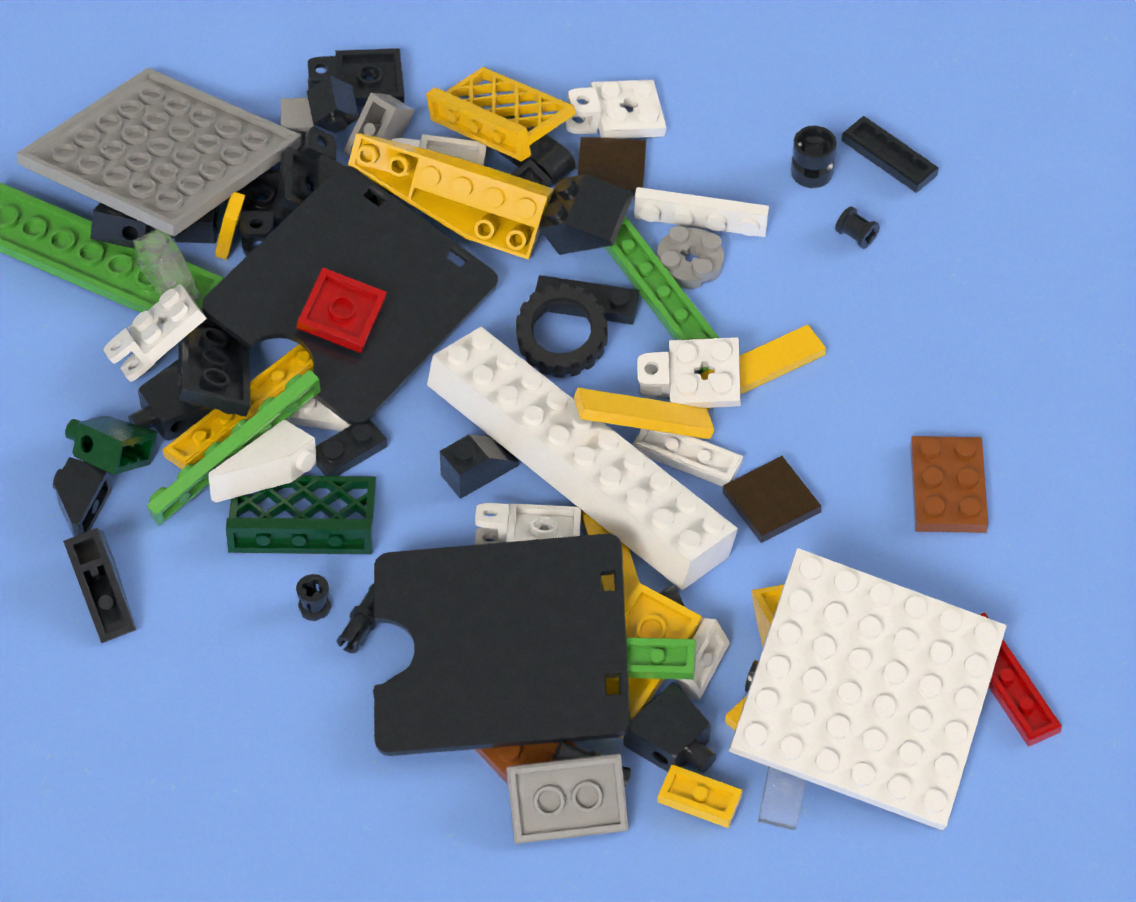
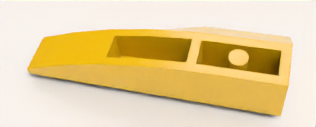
M361 133L356 134L348 166L354 167L373 182L463 238L528 260L541 232L538 227L554 192L553 188L480 164Z

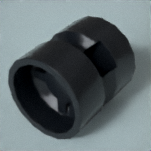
M807 126L796 133L793 141L791 176L801 186L819 188L826 185L832 179L837 142L836 137L830 130L821 126Z

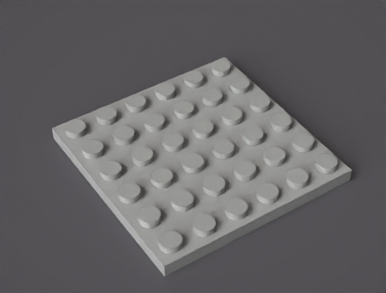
M146 68L17 152V162L19 165L174 237L228 199L231 193L239 191L281 160L282 151L287 146L298 149L301 146V134L153 69Z

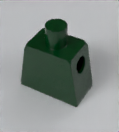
M101 416L84 421L71 419L66 426L65 436L67 439L75 441L72 451L74 457L115 475L151 465L157 431L110 416Z

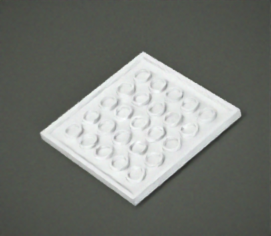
M797 548L729 752L943 831L947 827L1007 625Z

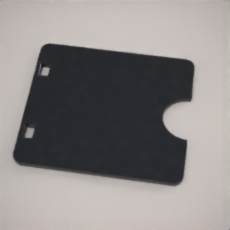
M341 166L204 297L202 311L206 317L249 349L264 340L273 338L289 339L304 347L312 359L313 373L319 378L321 392L314 398L346 423L355 426L361 423L366 424L496 289L498 276L494 270L357 169L351 166ZM369 191L383 201L379 207L365 198ZM452 252L466 263L460 268L449 260L447 256ZM322 268L387 292L386 300L362 353L296 328L297 321Z
M595 534L383 553L376 559L374 563L375 622L389 623L404 629L413 639L415 647L410 665L400 676L389 682L374 685V742L381 754L397 756L559 743L561 740L571 742L622 737L629 731L631 720L623 553L621 541L617 536L613 534ZM614 574L615 591H602V576ZM619 677V695H607L606 679Z

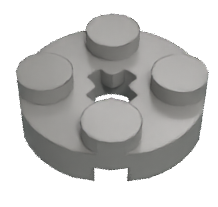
M674 226L670 229L669 234L660 241L657 248V257L681 288L695 289L701 287L702 282H707L710 279L713 282L719 277L723 269L724 250L721 246V238L715 233H709L698 228ZM691 254L698 258H693L689 262L685 260V255Z

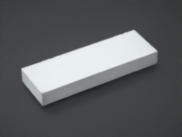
M641 429L633 443V446L649 459L722 487L734 480L743 463L742 455L691 436Z

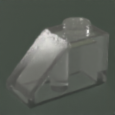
M157 229L133 241L138 266L160 297L167 290L174 289L177 285L181 284L189 292L193 300L200 298V292L184 257L169 234Z

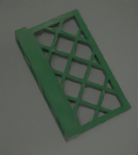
M300 476L291 483L261 490L251 498L245 495L232 498L229 518L226 520L228 553L372 554L376 477ZM282 488H292L296 491L285 499L276 493ZM318 488H327L331 491L322 499H319L312 492ZM352 489H368L367 493L357 500L348 494ZM269 497L276 505L265 512L257 504ZM303 498L313 504L302 512L293 506ZM340 498L348 506L336 512L328 505ZM248 510L257 516V518H238ZM283 511H286V512H288L291 516H293V518H274V517H276L277 515H279V514L282 513ZM319 511L329 517L328 519H309ZM356 511L365 518L345 519Z

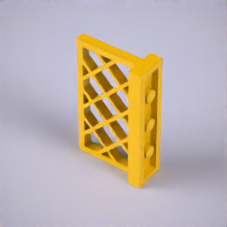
M485 67L475 71L446 91L435 87L426 93L431 121L520 161L531 156L529 145L576 114L573 105ZM483 80H486V81H488V82H491V83H488V84H480V85H477L478 83L482 82ZM507 91H512V92H514V93H510V94L497 95V93H499V92H507ZM490 93H492V96H484V97H476V98H474V95H482V94H490ZM469 96V98H467V99L458 98V97ZM529 101H535V102H537V103H532V104H523V105H520V102H529ZM515 103V106H506V107H498V108H497V105ZM492 106V108L483 109L481 107ZM558 111L555 114L543 115V112ZM538 113V116L520 118V115ZM515 116L513 119H506L504 117ZM536 126L535 128L527 132L526 127Z

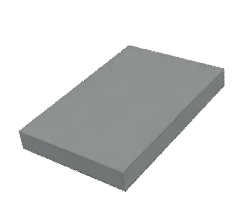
M620 753L506 766L515 844L629 831Z

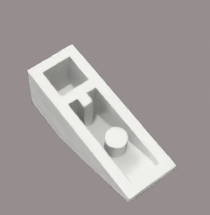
M281 421L208 473L211 500L217 503L293 482L316 465L315 438L288 421Z

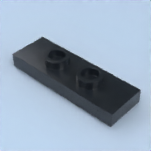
M864 115L842 133V142L915 193L919 192L938 175L939 167Z

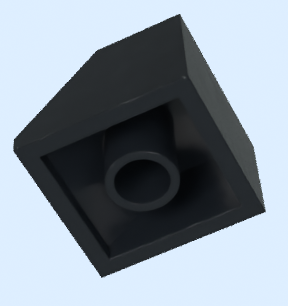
M588 174L559 179L538 229L559 255L613 246L633 195L626 189Z

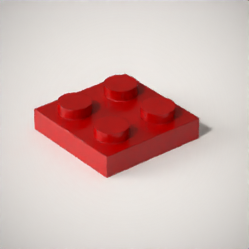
M322 268L297 321L296 328L362 353L386 300L387 292Z

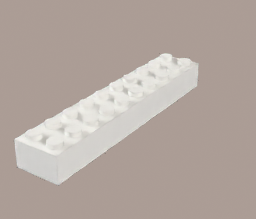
M483 327L476 329L432 356L427 382L428 387L608 532L617 536L623 544L680 590H684L729 558L738 529L736 526L605 423L580 419L575 400Z

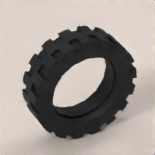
M565 283L560 284V287H553V285L545 286L543 291H535L530 295V300L528 302L524 301L521 305L520 315H517L516 318L517 342L521 355L526 357V362L532 367L536 366L539 368L540 373L545 375L551 373L558 378H563L564 374H571V377L579 375L581 370H589L594 366V361L602 357L604 346H607L608 325L605 310L602 305L598 304V299L592 293L590 295L585 293V289L576 286V288H572L569 284ZM556 308H569L579 311L590 323L591 333L588 340L580 348L570 353L557 354L545 350L537 344L533 333L536 321L544 313Z

